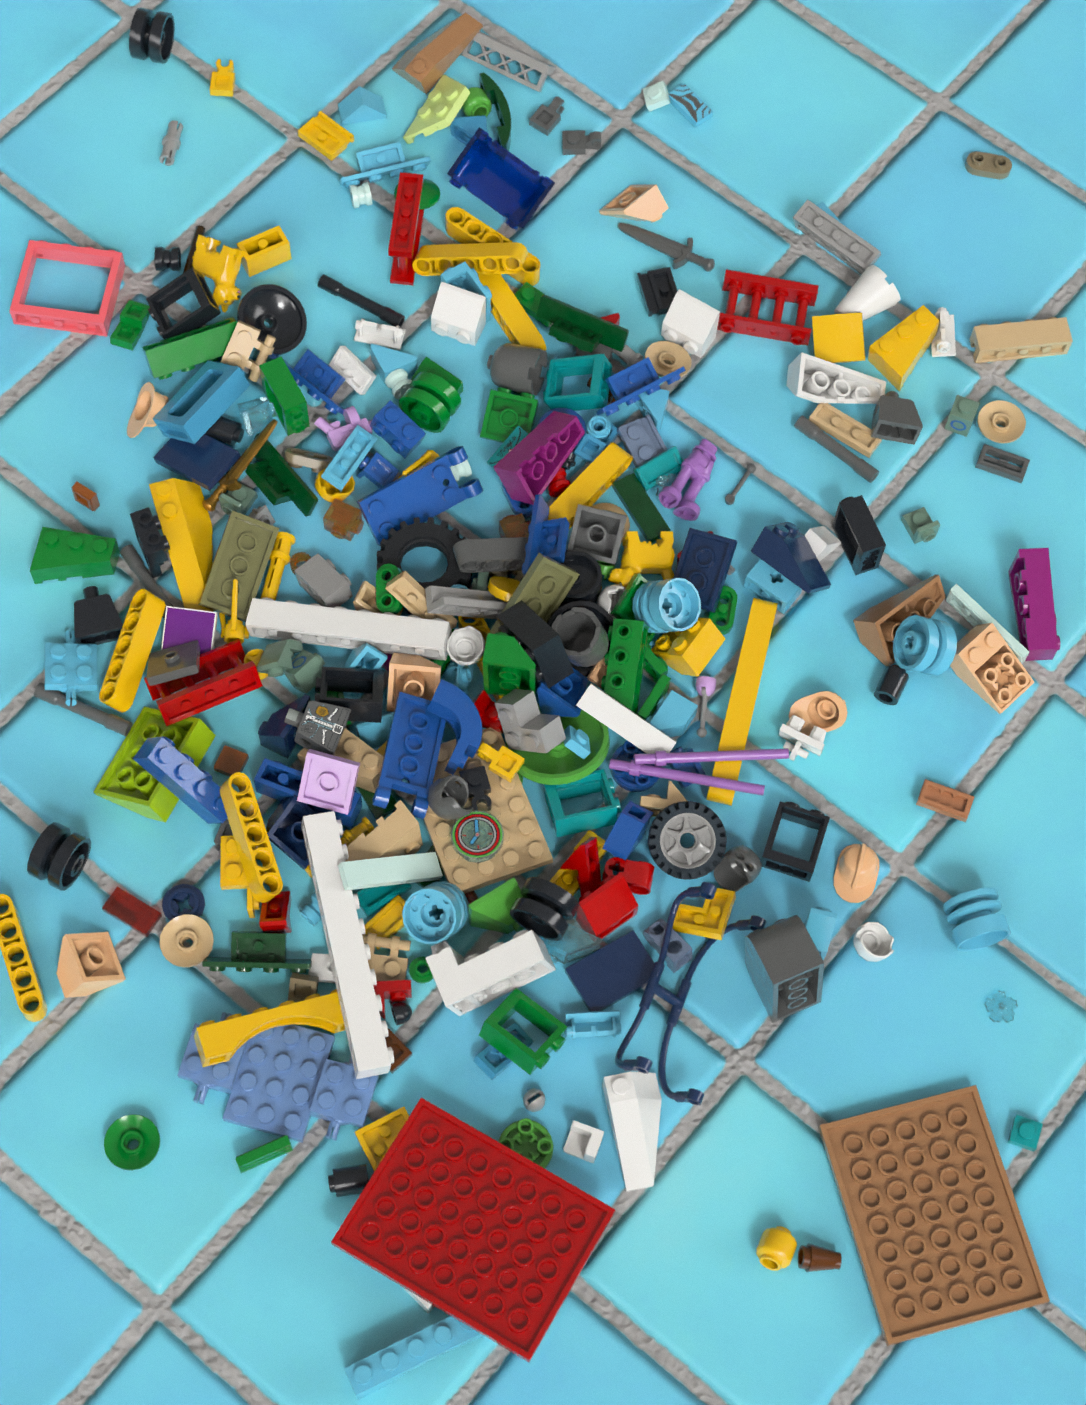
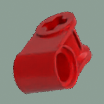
M613 857L605 864L602 881L610 875L615 877L616 875H613V871H617V875L621 872L632 893L647 895L651 892L655 868L648 862Z

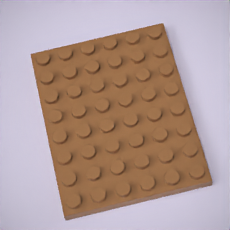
M976 1085L822 1124L818 1127L886 1346L1042 1305L1050 1301Z

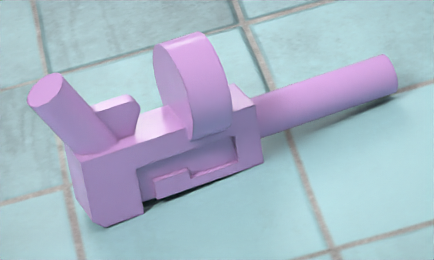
M354 406L343 409V416L347 424L340 427L339 421L329 424L321 417L314 423L327 434L326 437L334 451L341 449L357 425L370 434L373 432V429L369 426L372 420L368 421L367 418L360 420Z

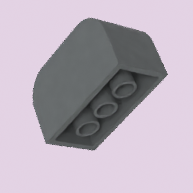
M797 915L787 919H780L773 925L754 930L745 936L746 967L772 1023L821 1002L824 962L804 923Z

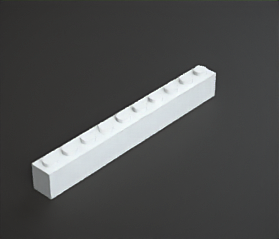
M334 811L303 816L301 828L356 1079L386 1074L389 1073L391 1064L394 1063V1054L392 1047H387L385 1037H388L386 1021H381L379 1011H382V1001L380 995H375L374 985H377L374 969H370L368 960L371 959L370 947L368 943L364 944L362 935L365 934V925L363 918L358 919L357 909H360L357 893L353 894L352 890H344L338 868L341 862L348 860L347 846L342 844L340 836L343 835L341 820H336Z

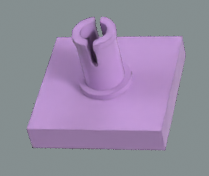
M309 749L306 754L297 801L348 815L352 805L360 763Z

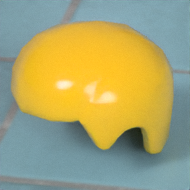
M323 469L317 474L315 479L317 493L324 500L332 503H340L349 497L355 487L353 476H351L342 491L321 478V475L326 470Z

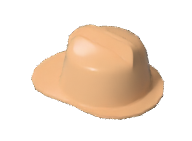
M150 382L142 386L135 408L129 419L127 436L130 438H135L144 427L157 426L152 418L169 401L167 396L156 392L153 384Z
M830 691L817 692L797 700L790 708L789 719L792 715L803 719L805 724L800 732L807 736L810 735L814 726L829 732L841 727L846 721L848 713L846 702L836 693Z
M866 844L849 845L841 851L838 857L834 874V888L836 893L849 903H860L867 900L872 895L876 885L879 859L877 854L870 847H867Z

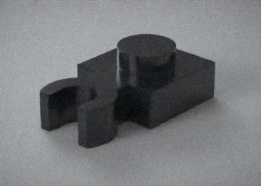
M485 766L459 771V776L468 785V798L473 797L472 811L478 812L477 804L485 803L488 811L491 810L492 802L490 797L486 795L491 793V787Z

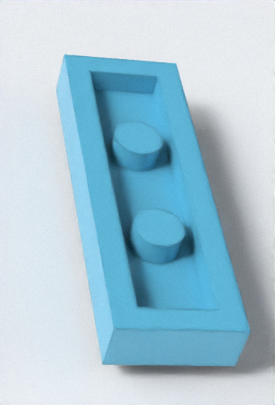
M357 425L323 472L321 478L342 491L377 441V438Z

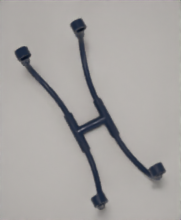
M702 882L701 886L689 887L674 900L668 916L658 961L654 964L639 1004L640 1009L615 1056V1063L618 1067L626 1071H638L649 1074L653 1063L651 1060L637 1056L635 1060L628 1059L622 1061V1057L638 1029L646 1010H649L654 994L672 1005L666 1021L667 1027L659 1058L661 1088L667 1097L676 1102H689L698 1106L701 1105L705 1095L703 1092L689 1088L688 1091H677L674 1093L669 1089L665 1072L666 1056L673 1028L677 1025L692 984L690 982L702 957L717 939L709 938L701 947L692 961L685 978L682 979L677 994L661 986L659 981L665 967L664 961L678 907L686 897H703L712 900L717 887L707 882ZM751 916L747 920H738L736 923L727 925L724 934L735 929L739 931L763 929L766 920L759 916Z

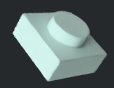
M664 81L643 89L646 107L649 111L670 104L667 85Z

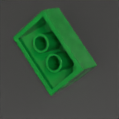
M502 632L488 633L482 661L483 682L486 693L505 696L514 689L533 690L536 697V664L514 637Z

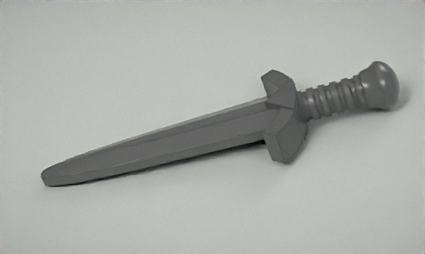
M618 224V229L623 233L674 258L675 260H673L672 265L674 269L680 268L688 261L703 267L706 272L712 271L715 266L714 259H706L692 253V238L687 239L686 246L630 224Z

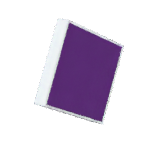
M166 606L161 650L198 640L201 647L200 655L213 650L218 612Z

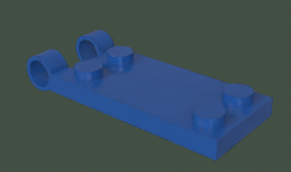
M463 446L449 450L447 453L356 501L377 545L380 546L383 538L386 540L389 538L388 531L393 528L396 532L400 530L401 522L405 521L407 525L414 524L413 518L419 517L420 523H424L428 520V517L433 518L456 504L483 492L478 478L458 486L450 467L468 459ZM445 479L448 480V484L446 486L443 485V481Z
M399 692L372 805L386 808L391 789L415 795L411 813L416 818H425L429 805L428 791L433 784L446 723L445 719L427 711L430 700Z

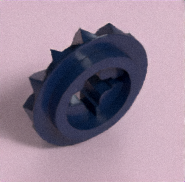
M180 884L172 887L165 894L162 901L164 915L170 921L175 917L186 914L198 917L203 916L204 907L206 906L202 892L190 884ZM189 898L188 904L192 910L184 908L183 911H180V907L176 902L184 903Z

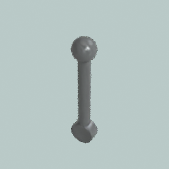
M754 464L747 466L746 473L733 492L725 497L726 504L732 505L735 502V496L749 475L756 471Z

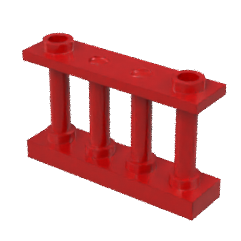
M400 172L388 248V256H394L390 277L391 284L414 285L415 271L412 264L419 251L425 210H419L424 181L423 174Z
M726 270L722 291H728L729 295L726 311L719 315L717 330L808 346L812 329L804 327L808 306H815L819 286ZM738 293L752 296L748 317L734 315ZM761 298L775 300L772 322L758 319ZM785 302L799 304L795 326L781 323Z
M239 639L201 654L199 672L197 674L149 686L147 677L144 678L152 700H157L156 703L166 727L263 686L254 662L251 661L243 664L245 653Z

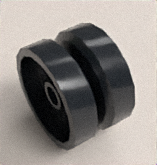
M138 8L136 10L129 35V50L132 58L146 60L150 57L152 62L165 64L168 61L175 33L173 15L161 11L155 15L151 9Z
M578 551L566 552L564 563L561 564L575 570L580 575L560 607L573 601H589L596 604L597 598L602 592L601 566L595 558L587 553Z
M53 822L41 833L30 853L27 863L28 874L39 880L48 878L49 885L61 891L68 889L76 881L88 860L91 850L90 838L80 833L71 834L68 827L58 822Z
M536 877L527 878L521 889L523 897L515 900L509 914L520 926L528 931H534L539 937L552 941L562 940L568 929L566 921L572 920L579 908L578 901L569 892L550 881Z

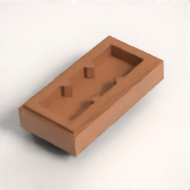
M925 779L916 805L966 822L974 796Z

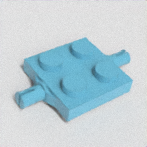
M70 630L65 632V643H45V690H58L66 693L65 703L70 706V698H72V706L77 704L76 693L81 691H97V644H77L74 630H71V638Z

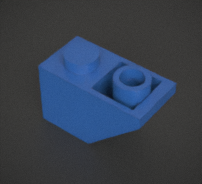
M630 801L620 813L602 849L610 852L615 857L626 860L643 839L653 812Z

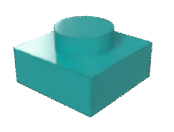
M1016 1115L1007 1143L1034 1152L1037 1149L1043 1123Z

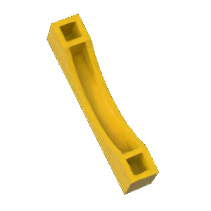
M337 989L324 996H320V994L310 995L304 1001L296 1003L293 1000L285 1001L272 1009L261 1007L254 1010L252 1014L244 1016L242 1014H234L227 1017L225 1021L215 1023L214 1020L201 1023L196 1028L194 1040L202 1067L230 1061L236 1051L249 1039L274 1027L292 1024L318 1027L332 1033L346 1031Z

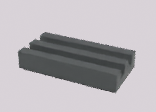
M984 444L976 468L1022 483L1030 460ZM985 454H988V455H991V456H994V457H997V458H1000V459L998 460V459L992 458V457H990V456H987V455H985ZM1008 462H1011V463L1020 465V466H1022V468H1021V467H1018V466H1015V465H1013V464H1010V463H1008Z

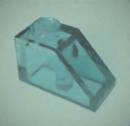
M266 397L237 404L243 428L248 436L262 431L273 420L272 417H276L273 402L268 403Z
M568 924V929L562 940L552 941L543 938L553 963L560 962L562 964L601 949L603 940Z

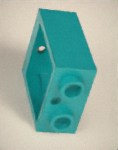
M605 354L551 359L549 369L546 372L547 386L543 392L545 404L551 410L555 408H568L573 411L599 409L607 406L609 387L605 379L611 376L612 365ZM592 374L590 393L561 395L564 377Z
M604 769L596 770L590 775L572 783L562 785L544 784L545 800L557 837L615 825L618 819L617 813H621L619 798L613 797V793H615L612 778L607 779ZM601 792L605 807L564 815L560 800Z

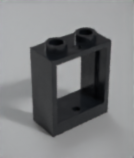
M190 268L146 298L150 306L148 312L159 325L157 331L163 339L198 329L221 314L204 277L193 268ZM193 290L201 307L172 326L165 308Z
M863 496L847 497L839 502L832 527L841 541V546L855 575L879 567L886 544Z
M322 667L321 677H316L315 692L320 693H315V701L351 709L348 721L381 723L384 670ZM327 691L372 693V700L327 697Z
M780 801L761 859L762 867L810 882L830 817L825 816L819 810L812 809L809 811L800 808L794 802L784 803ZM781 818L818 830L809 861L771 850Z

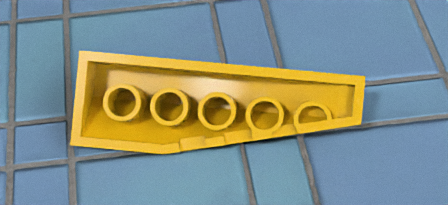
M176 478L149 484L163 536H166L170 546L168 554L184 608L214 612V610L199 605L213 565V526L208 511L203 507L204 496L201 486Z

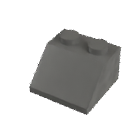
M578 504L567 552H583L596 560L616 564L627 515Z

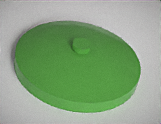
M582 709L578 717L560 716L563 730L570 725L576 730L584 731L588 735L591 753L583 759L565 747L564 741L548 753L510 749L525 758V762L518 773L533 782L546 785L568 784L590 775L602 764L609 751L610 738L608 727Z

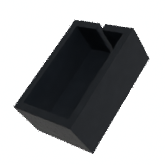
M522 600L496 616L500 624L498 631L514 637L536 664L537 683L541 681L549 689L574 673L559 634Z

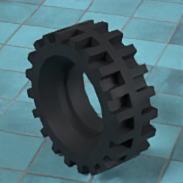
M419 517L413 518L414 524L407 525L405 521L401 522L400 530L396 532L393 528L388 531L389 538L387 540L383 538L380 542L381 550L377 551V571L384 564H392L403 572L401 562L404 555L416 547L428 546L438 549L445 555L448 563L447 569L440 578L434 581L418 583L424 589L429 586L451 587L456 584L466 586L469 589L472 573L460 572L453 551L455 543L466 540V538L461 539L459 537V530L456 527L449 530L448 522L442 520L441 524L438 525L434 524V518L428 517L427 523H420ZM390 572L386 573L385 580L390 579Z

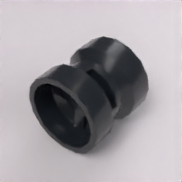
M155 247L154 260L156 271H164L166 268H170L172 271H180V247H172L170 250L164 247Z

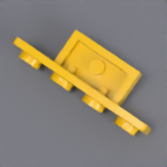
M247 833L248 838L255 842L254 837ZM221 836V890L247 889V912L249 918H255V910H260V902L256 901L251 894L234 837Z

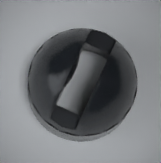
M402 1002L391 1004L396 1026L409 1021L412 1016V1009L408 1004Z

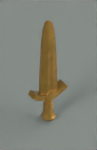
M275 419L261 431L226 475L218 481L220 484L211 494V497L203 501V507L207 511H215L221 493H226L227 490L235 491L241 489L242 485L237 480L273 432L278 423Z

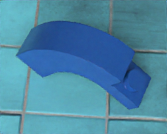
M441 679L427 711L445 719L455 732L456 745L444 770L454 775L458 767L463 769L468 757L473 758L476 754L482 738V722L479 712L469 696L455 685Z

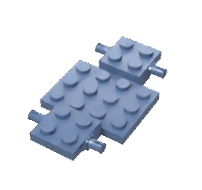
M222 1012L220 1022L225 1021L232 1014L228 1013L227 1015L226 1012ZM195 1023L177 1075L179 1078L192 1081L198 1086L193 1099L196 1103L204 1104L208 1089L230 1094L223 1115V1121L280 1137L286 1135L288 1139L302 1143L311 1116L330 1122L325 1137L327 1139L332 1138L335 1141L337 1140L341 1125L364 1127L379 1075L356 1079L351 1056L349 1063L329 1060L335 1036L292 1024L278 1026L263 1031L249 1039L236 1051L230 1061L202 1067L194 1040L196 1028L200 1024Z

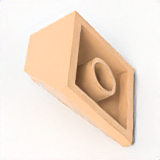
M656 184L630 185L600 209L599 212L605 216L636 221H650L652 223L661 219L662 213L669 209Z
M393 653L389 663L387 711L394 712L399 692L431 701L441 680V666L420 655Z
M108 932L75 933L63 936L56 974L65 998L88 996L121 983L126 979Z

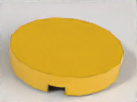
M492 577L489 580L488 591L496 598L508 602L520 581L506 577Z

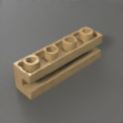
M1050 317L1043 320L1028 319L1023 322H1003L993 325L981 324L974 326L969 339L971 347H975L973 355L975 363L1063 355L1068 353L1073 342L1066 317Z

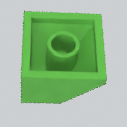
M514 877L468 905L469 924L472 927L506 934L514 930L519 932L524 929L509 914L515 900L523 897Z

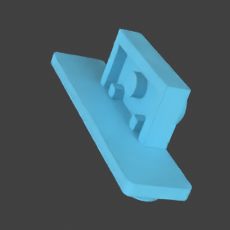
M400 142L356 152L355 155L360 173L342 177L340 179V186L346 185L347 188L353 184L359 186L360 182L369 180V183H374L382 180V176L391 174L392 178L398 177L400 172L404 173V171L413 169V172H419L427 169L426 166L431 162L430 156L406 162Z

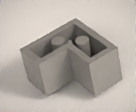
M514 689L495 702L498 718L509 749L548 753L566 739L560 716L540 714L533 690Z

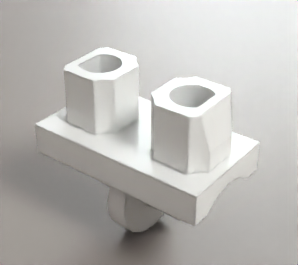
M792 715L786 725L782 724L779 730V736L788 740L783 748H788L791 751L789 759L794 761L797 755L806 759L809 755L808 751L820 756L825 745L823 743L826 730L814 726L810 735L807 736L800 732L805 721L795 715Z

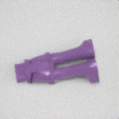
M702 439L699 445L694 446L692 453L682 462L681 470L671 486H665L659 493L661 504L667 509L675 507L673 514L684 520L695 521L699 517L700 507L695 503V499L704 484L709 482L716 460L717 447L707 439ZM690 478L692 482L682 497L681 492Z

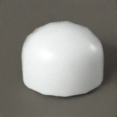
M619 584L606 587L600 593L596 604L610 614L613 620L616 618L611 612L625 590Z
M472 626L458 628L449 636L446 650L451 660L462 666L472 665L483 656L485 640L481 632Z
M866 922L857 928L853 940L857 954L866 961L878 962L886 959L894 952L892 950L894 938L888 933L886 927L879 922Z

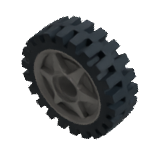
M682 801L667 806L655 817L649 830L648 845L654 862L662 871L678 879H697L707 875L721 862L726 850L727 838L722 821L714 811L697 802ZM685 833H691L695 839L694 844L689 848L682 847L680 844V838Z

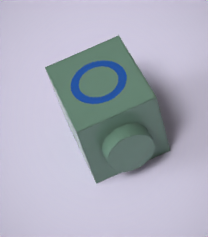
M957 395L944 429L967 437L980 403Z
M303 650L292 659L293 669L283 672L295 689L307 694L316 686V677H321L322 667H324L325 662L317 653L312 654Z

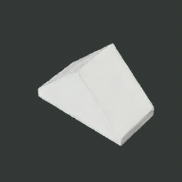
M825 526L810 528L804 535L819 562L841 544V541Z

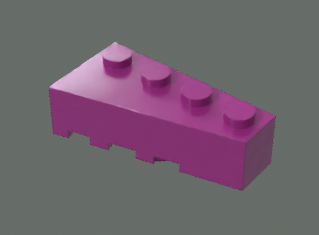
M553 411L493 467L511 499L533 505L535 495H542L585 433L577 416Z
M1049 548L1019 549L1008 574L1019 641L1029 651L1025 661L1053 660L1057 650H1060V637L1056 631L1057 619L1054 610Z

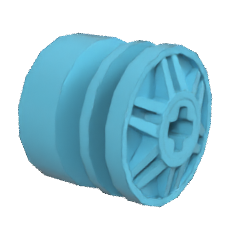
M684 578L646 582L638 588L633 598L635 620L644 621L649 626L648 633L685 631L697 622L701 612L699 593L694 585Z
M446 881L434 882L414 892L406 900L402 911L403 924L407 932L416 941L424 944H438L459 932L467 923L469 902L464 892L456 885ZM437 907L438 909L442 908L444 913L438 912Z
M995 888L970 890L944 903V912L949 915L947 917L948 923L950 925H958L951 933L956 948L959 951L984 948L1004 940L1011 934L1005 915L995 914L1002 908L1001 902L997 900L999 896Z

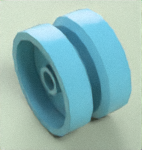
M919 615L909 616L902 621L893 640V654L900 668L932 676L941 675L949 668L957 650L955 630L949 623Z

